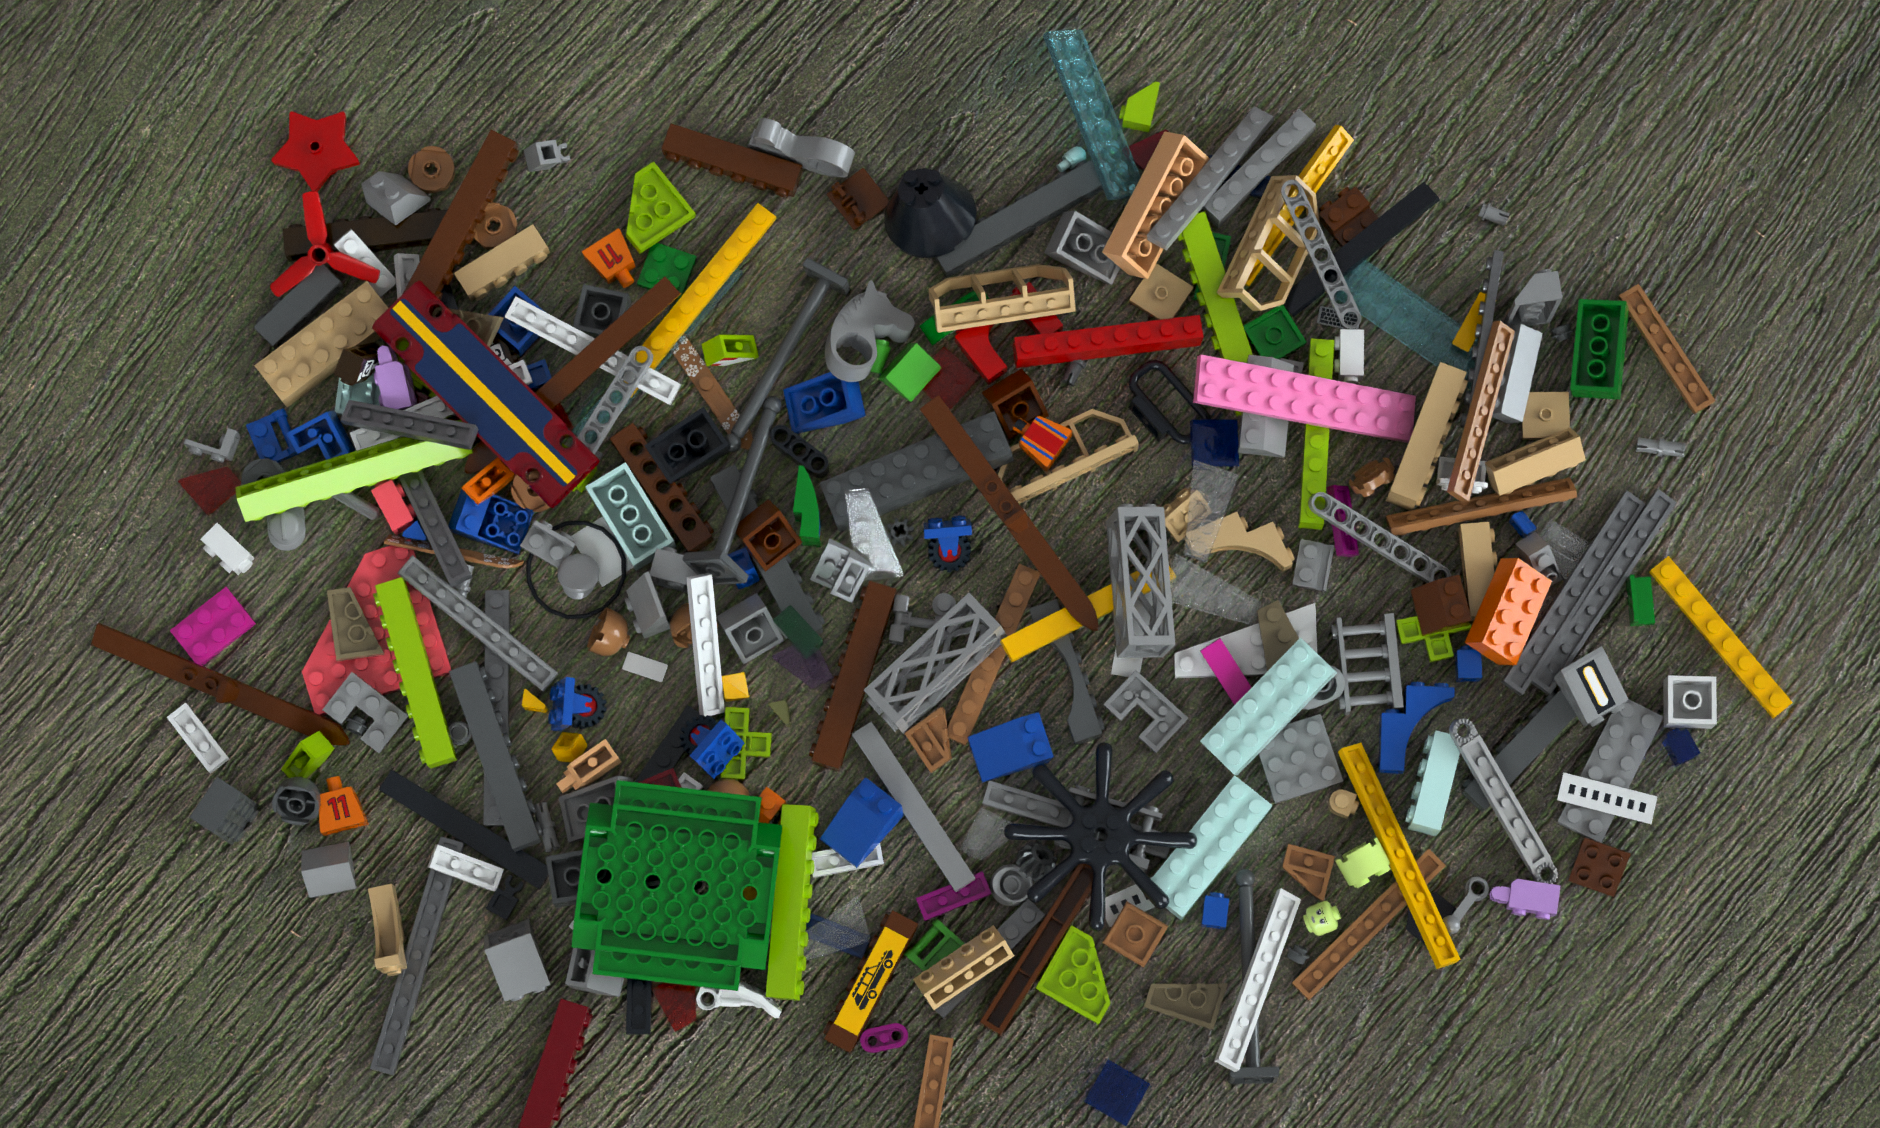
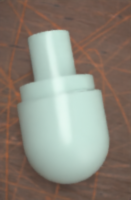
M1079 146L1071 148L1064 153V156H1062L1063 161L1056 165L1057 169L1061 173L1068 168L1071 170L1075 169L1079 162L1086 160L1085 150Z

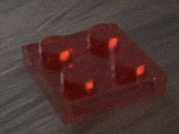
M943 346L933 357L941 366V369L922 391L931 399L939 395L950 410L979 379V376Z

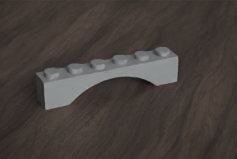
M1298 109L1202 207V212L1205 211L1207 219L1219 229L1235 213L1259 183L1314 133L1316 123Z

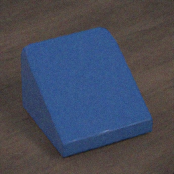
M1523 511L1515 513L1509 520V523L1522 539L1536 530V526Z

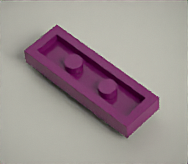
M1331 485L1326 487L1327 494L1352 509L1349 486ZM1337 509L1334 517L1338 522H1343L1346 514L1342 509ZM1332 525L1337 556H1358L1357 539Z
M983 871L974 874L976 880L956 893L951 885H947L916 898L924 921L992 895Z

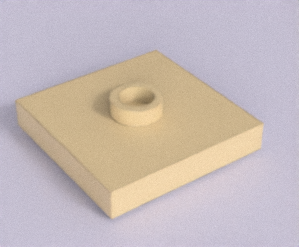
M1156 263L1149 278H1144L1129 302L1157 320L1174 318L1194 287Z
M1529 392L1523 422H1521L1522 440H1541L1570 428L1569 392Z

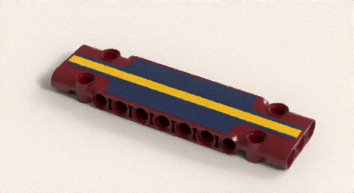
M422 281L415 282L374 322L372 329L405 361L404 363L464 423L476 425L479 429L476 436L550 508L557 506L599 464L600 459ZM441 307L443 310L442 314L439 317H433L434 309ZM402 341H409L407 349L399 350V344ZM568 437L573 438V444L569 448H563V440ZM532 471H539V478L533 482L529 481V474Z

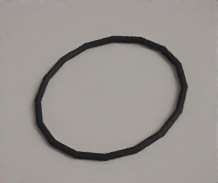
M565 521L554 526L552 530L556 531L568 525H586L602 531L614 542L621 557L622 577L615 594L602 607L587 614L567 615L551 609L538 597L531 582V561L534 556L531 553L526 561L527 583L534 599L549 613L565 619L588 618L602 612L619 596L626 579V558L617 539L604 527L588 521Z

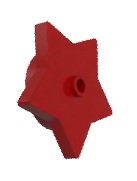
M291 111L289 113V139L271 159L274 165L300 172L310 189L317 192L327 179L337 171L360 165L358 158L344 141L346 127L345 112H339L315 120Z

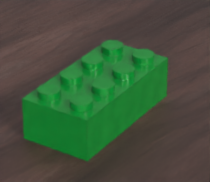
M1579 299L1570 386L1573 397L1620 400L1629 312L1626 301Z

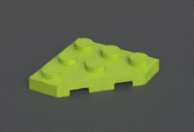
M655 162L635 173L626 238L638 253L641 254L696 216L693 209Z
M1071 925L1036 989L1099 1025L1111 1002L1092 936Z

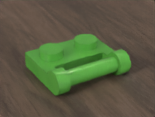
M937 918L931 923L933 926L911 950L908 948L904 953L922 971L929 969L942 958L947 957L965 944ZM941 932L944 938L922 961L918 955Z

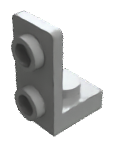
M228 428L226 434L223 433L220 438V450L188 439L184 440V444L189 448L188 451L195 455L202 456V453L211 455L210 458L214 461L224 463V460L232 462L241 435L236 430Z

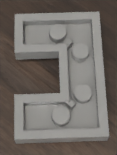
M1136 670L1103 704L1120 722L1136 705L1148 714L1154 721L1138 738L1155 754L1188 720L1184 713Z
M353 672L350 673L322 709L340 724L345 721L355 706L374 719V722L360 739L378 753L382 751L408 717L406 712Z

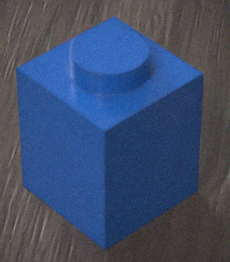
M1461 646L1460 650H1457L1454 654L1456 682H1480L1482 679L1481 653L1470 646Z
M1210 892V896L1205 895L1201 927L1225 930L1229 898H1224L1225 894Z

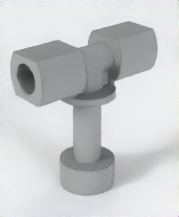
M895 595L893 607L895 618L894 624H891L889 643L903 645L905 630L910 631L911 626L930 629L943 616L935 615V620L912 617V612L908 611L909 596Z

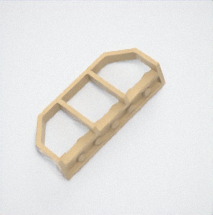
M1297 175L1271 176L1217 291V294L1222 298H1240L1252 311H1262L1285 303L1308 254L1299 233L1279 215L1284 203L1281 188L1286 181L1296 180L1301 184L1320 225L1316 194ZM1292 184L1286 186V188H1285V194H1286V195L1289 194V190H1290ZM1273 224L1298 246L1287 272L1262 250ZM1308 227L1305 237L1309 240H1314L1318 231L1314 227ZM1257 259L1282 282L1274 300L1261 304L1244 289Z
M1035 264L950 277L928 289L929 300L934 307L935 325L938 333L1076 312L1073 278L1068 270L1062 267ZM1042 277L1063 280L1067 287L1027 293V285L1023 279ZM1013 281L1021 293L1019 295L986 300V294L981 285ZM968 287L973 288L980 300L941 307L939 304V297L947 292Z
M1095 409L1088 410L1060 424L1072 430V435L1082 456L1074 459L1073 464L1067 467L1060 465L1052 470V474L1050 470L1048 472L1044 471L1045 477L1039 475L1031 479L1030 484L1024 487L1018 485L1009 491L1019 504L1050 489L1054 491L1057 489V486L1089 471L1092 473L1101 465L1131 451L1133 453L1137 452L1139 442L1136 436L1131 435L1124 419ZM1090 417H1095L1121 427L1124 436L1118 438L1115 441L1116 444L1109 447L1103 445L1095 449V453L1089 456L1075 424ZM1019 443L1010 447L1012 454L1022 450L1019 447ZM1008 464L1001 466L998 476L1001 480H1003Z

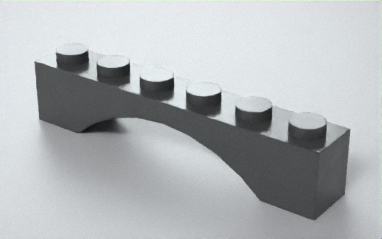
M1056 599L1029 608L1032 622L1035 623L1064 607L1063 605H1058ZM1071 632L1049 644L1057 650L1070 672L1073 684V703L1067 725L1074 746L1102 737L1101 730H1104L1105 726L1102 717L1096 716L1094 708L1097 707L1094 694L1088 693L1086 686L1090 685L1086 671L1081 672L1079 667L1082 659L1079 650L1073 649L1071 641L1074 640V636Z

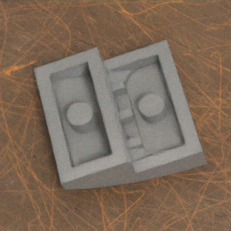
M829 538L811 573L810 580L830 588V594L852 603L871 567V563L850 548Z

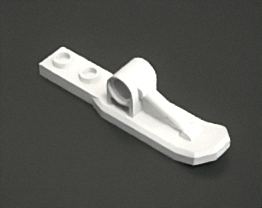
M739 980L738 991L700 987L696 998L698 1006L703 1010H711L719 1006H755L756 1008L762 1007L774 1018H779L782 1011L775 1000L766 997L764 990ZM704 992L712 993L715 999L714 1002L705 1003L702 1000V994Z

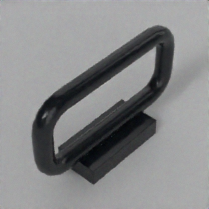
M1150 360L1130 375L1128 381L1129 389L1135 398L1131 400L1128 408L1158 442L1163 440L1168 434L1177 443L1190 444L1208 431L1211 425L1208 411L1202 404L1193 403L1194 395L1165 363L1159 360ZM1150 370H1159L1202 419L1201 425L1190 434L1182 435L1138 386V380Z

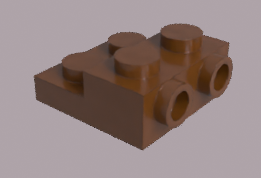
M1356 186L1352 189L1346 187L1337 195L1339 197L1338 200L1334 203L1327 201L1319 209L1321 211L1319 213V221L1341 248L1378 219V216L1369 207L1370 203Z

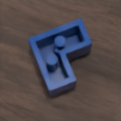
M335 410L328 411L287 433L297 454L307 452L318 445L326 460L356 451Z

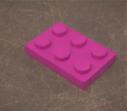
M225 587L173 627L170 632L192 660L203 666L256 625V623L231 591Z

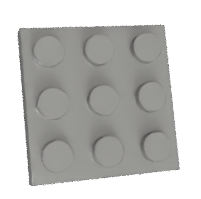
M1321 714L1287 724L1258 754L1274 804L1343 783Z

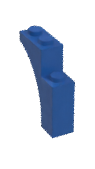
M1411 682L1410 685H1406L1404 689V714L1400 713V710L1387 709L1386 713H1381L1378 773L1403 774L1406 747L1415 725L1435 707L1452 701L1455 687H1449L1447 683H1435L1434 686H1425L1423 682Z

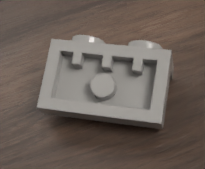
M542 519L540 522L534 520L520 547L559 569L563 560L570 556L575 548V543L572 542L574 538L563 531L560 534L553 531V526Z

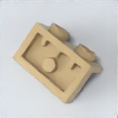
M1190 487L1181 490L1172 503L1162 506L1164 507L1166 530L1177 542L1182 540L1185 534L1191 532L1214 512L1200 493Z

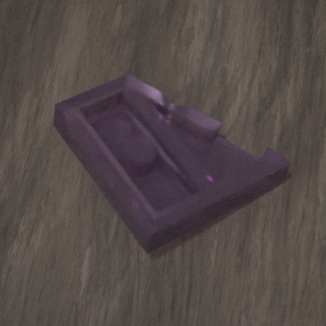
M810 636L772 656L776 662L780 663L811 689H815L834 678L814 636Z

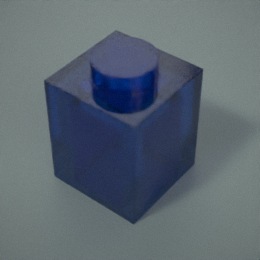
M1679 728L1673 729L1666 733L1667 738L1662 742L1675 767L1688 762L1701 753L1687 728L1681 731Z

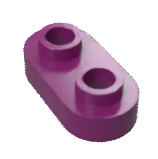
M899 1023L874 1027L862 1033L860 1043L862 1048L868 1053L900 1048L907 1043L908 1031ZM894 1032L901 1034V1038L897 1041L892 1039ZM870 1037L877 1038L876 1045H869L868 1039Z

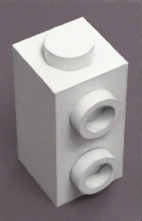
M1340 329L1339 336L1334 338V350H1338V359H1334V373H1338V380L1356 384L1358 381H1362L1364 376V330Z
M218 523L200 539L205 544L203 549L212 558L217 555L222 560L219 564L228 573L232 570L237 575L241 572L245 573L253 564L252 561L255 558Z

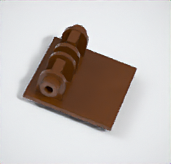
M864 168L860 169L843 183H835L831 187L833 190L826 194L853 230H856L878 214L889 203L888 198Z
M1584 837L1568 881L1614 897L1631 853Z

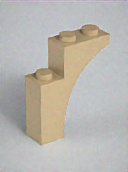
M1238 512L1185 534L1184 538L1194 560L1218 551L1239 550L1264 557L1276 565L1282 572L1291 569L1292 561L1295 560L1289 547L1285 548L1282 540L1285 538L1279 526L1275 527L1272 521L1247 532L1246 530L1249 529L1244 516L1240 517Z
M392 883L368 888L375 930L376 952L374 961L376 969L383 974H387V976L401 974V970L407 968L403 943L406 941L396 888Z

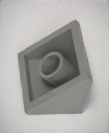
M350 842L302 851L301 872L309 898L357 889Z

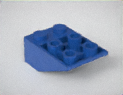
M461 489L448 527L451 532L467 539L519 555L520 545L526 536L534 512L495 494L477 505Z

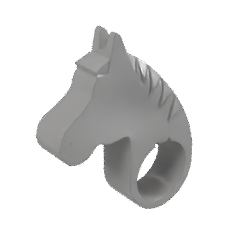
M767 118L759 119L757 128L753 130L750 142L746 147L802 165V168L808 171L831 177H847L855 152L843 143L824 137L798 136L782 128L781 124L777 121Z
M872 280L869 281L864 293L853 297L841 309L834 320L826 340V365L835 377L846 382L861 381L870 373L877 357L875 338L889 337L895 342L904 343L908 340L915 325L913 317L894 307L886 297V293L876 290ZM841 345L843 347L852 346V348L858 350L864 356L866 363L862 365L849 364L839 357L836 349L840 348Z

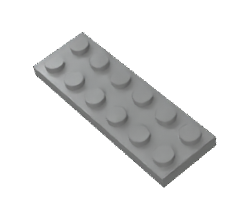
M1630 699L1623 704L1625 709L1615 715L1610 714L1580 777L1626 789L1629 788L1664 718ZM1566 803L1556 823L1586 838L1602 843L1615 815Z

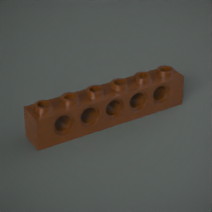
M631 423L610 438L611 443L686 551L698 552L714 541L711 535L714 532L707 520L701 521L698 516L701 512L694 502L689 504L685 498L688 493L682 484L678 483L676 485L675 482L672 484L668 482L644 446L647 444V434L641 426L637 428L634 423ZM635 446H642L644 448L640 455H633L631 453ZM652 464L657 467L656 471L652 474L644 472L648 465ZM666 483L670 485L669 490L665 493L657 491L660 484ZM675 502L683 504L682 509L678 512L671 510V506ZM688 521L696 523V527L691 531L684 529V525Z

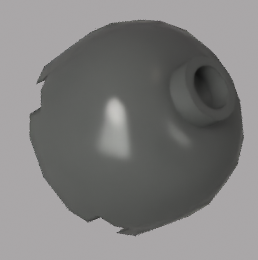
M301 776L284 780L275 790L272 800L275 814L278 812L282 816L281 820L293 825H304L309 820L315 819L321 806L319 789L314 782Z

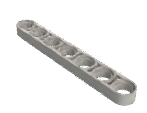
M1288 180L1281 188V195L1340 324L1345 329H1355L1361 323L1359 309L1301 184L1296 180ZM1290 184L1295 185L1298 188V195L1288 197L1285 194L1286 186ZM1296 207H1306L1308 216L1303 219L1296 217ZM1308 227H1314L1318 231L1316 239L1309 240L1305 237L1304 233ZM1323 248L1327 251L1328 257L1325 261L1316 260L1314 253L1317 249ZM1327 270L1336 271L1338 277L1335 282L1329 283L1325 280L1324 273ZM1337 291H1343L1347 294V301L1344 304H1338L1334 300V294ZM1348 312H1353L1357 316L1356 324L1347 325L1344 322V315Z
M637 346L630 352L578 435V438L594 454L652 364L653 354L644 346ZM639 351H645L648 358L644 363L639 364L636 361V354ZM633 371L635 374L634 381L629 384L625 383L623 380L625 372ZM614 391L622 393V400L617 404L611 401V394ZM602 411H608L610 414V419L605 424H601L598 420V415ZM589 431L597 433V440L592 444L586 441V434Z
M1318 492L1309 498L1308 506L1314 514L1424 582L1435 581L1434 573L1437 570L1442 571L1445 574V578L1451 577L1448 568L1329 494ZM1320 496L1325 499L1326 506L1323 510L1315 507L1314 501L1316 497ZM1337 509H1342L1346 514L1343 522H1338L1334 517ZM1357 521L1363 522L1366 526L1365 532L1361 535L1357 534L1354 530V525ZM1378 533L1384 535L1386 539L1382 547L1377 546L1374 542V537ZM1397 546H1402L1405 549L1406 554L1403 559H1398L1394 555V549ZM1417 558H1421L1425 562V569L1423 571H1417L1414 567V561Z

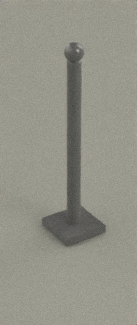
M806 258L803 263L805 273L816 280V283L733 426L731 433L724 437L730 446L729 452H735L740 449L742 444L741 438L746 434L828 289L831 288L846 297L848 296L851 289L847 278L810 258Z
M775 396L767 397L763 402L764 410L714 551L687 552L682 559L697 575L704 573L712 574L713 585L746 583L749 576L728 556L776 414L780 412L782 407L781 401Z
M1242 869L1236 874V883L1240 886L1238 891L1242 984L1255 951L1252 887L1255 876L1248 869ZM1258 1020L1245 1053L1246 1067H1242L1236 1072L1229 1069V1084L1276 1083L1279 1078V1067H1260Z

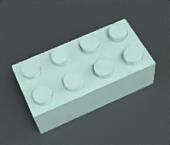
M626 462L585 486L636 571L653 561L656 548L663 550V547L673 549L676 547L673 538Z
M1435 730L1432 736L1428 735V738L1425 740L1422 753L1426 754V758L1422 759L1417 771V776L1421 778L1413 787L1411 799L1415 800L1414 805L1408 808L1405 822L1409 823V830L1435 837L1442 827L1460 755L1450 734Z

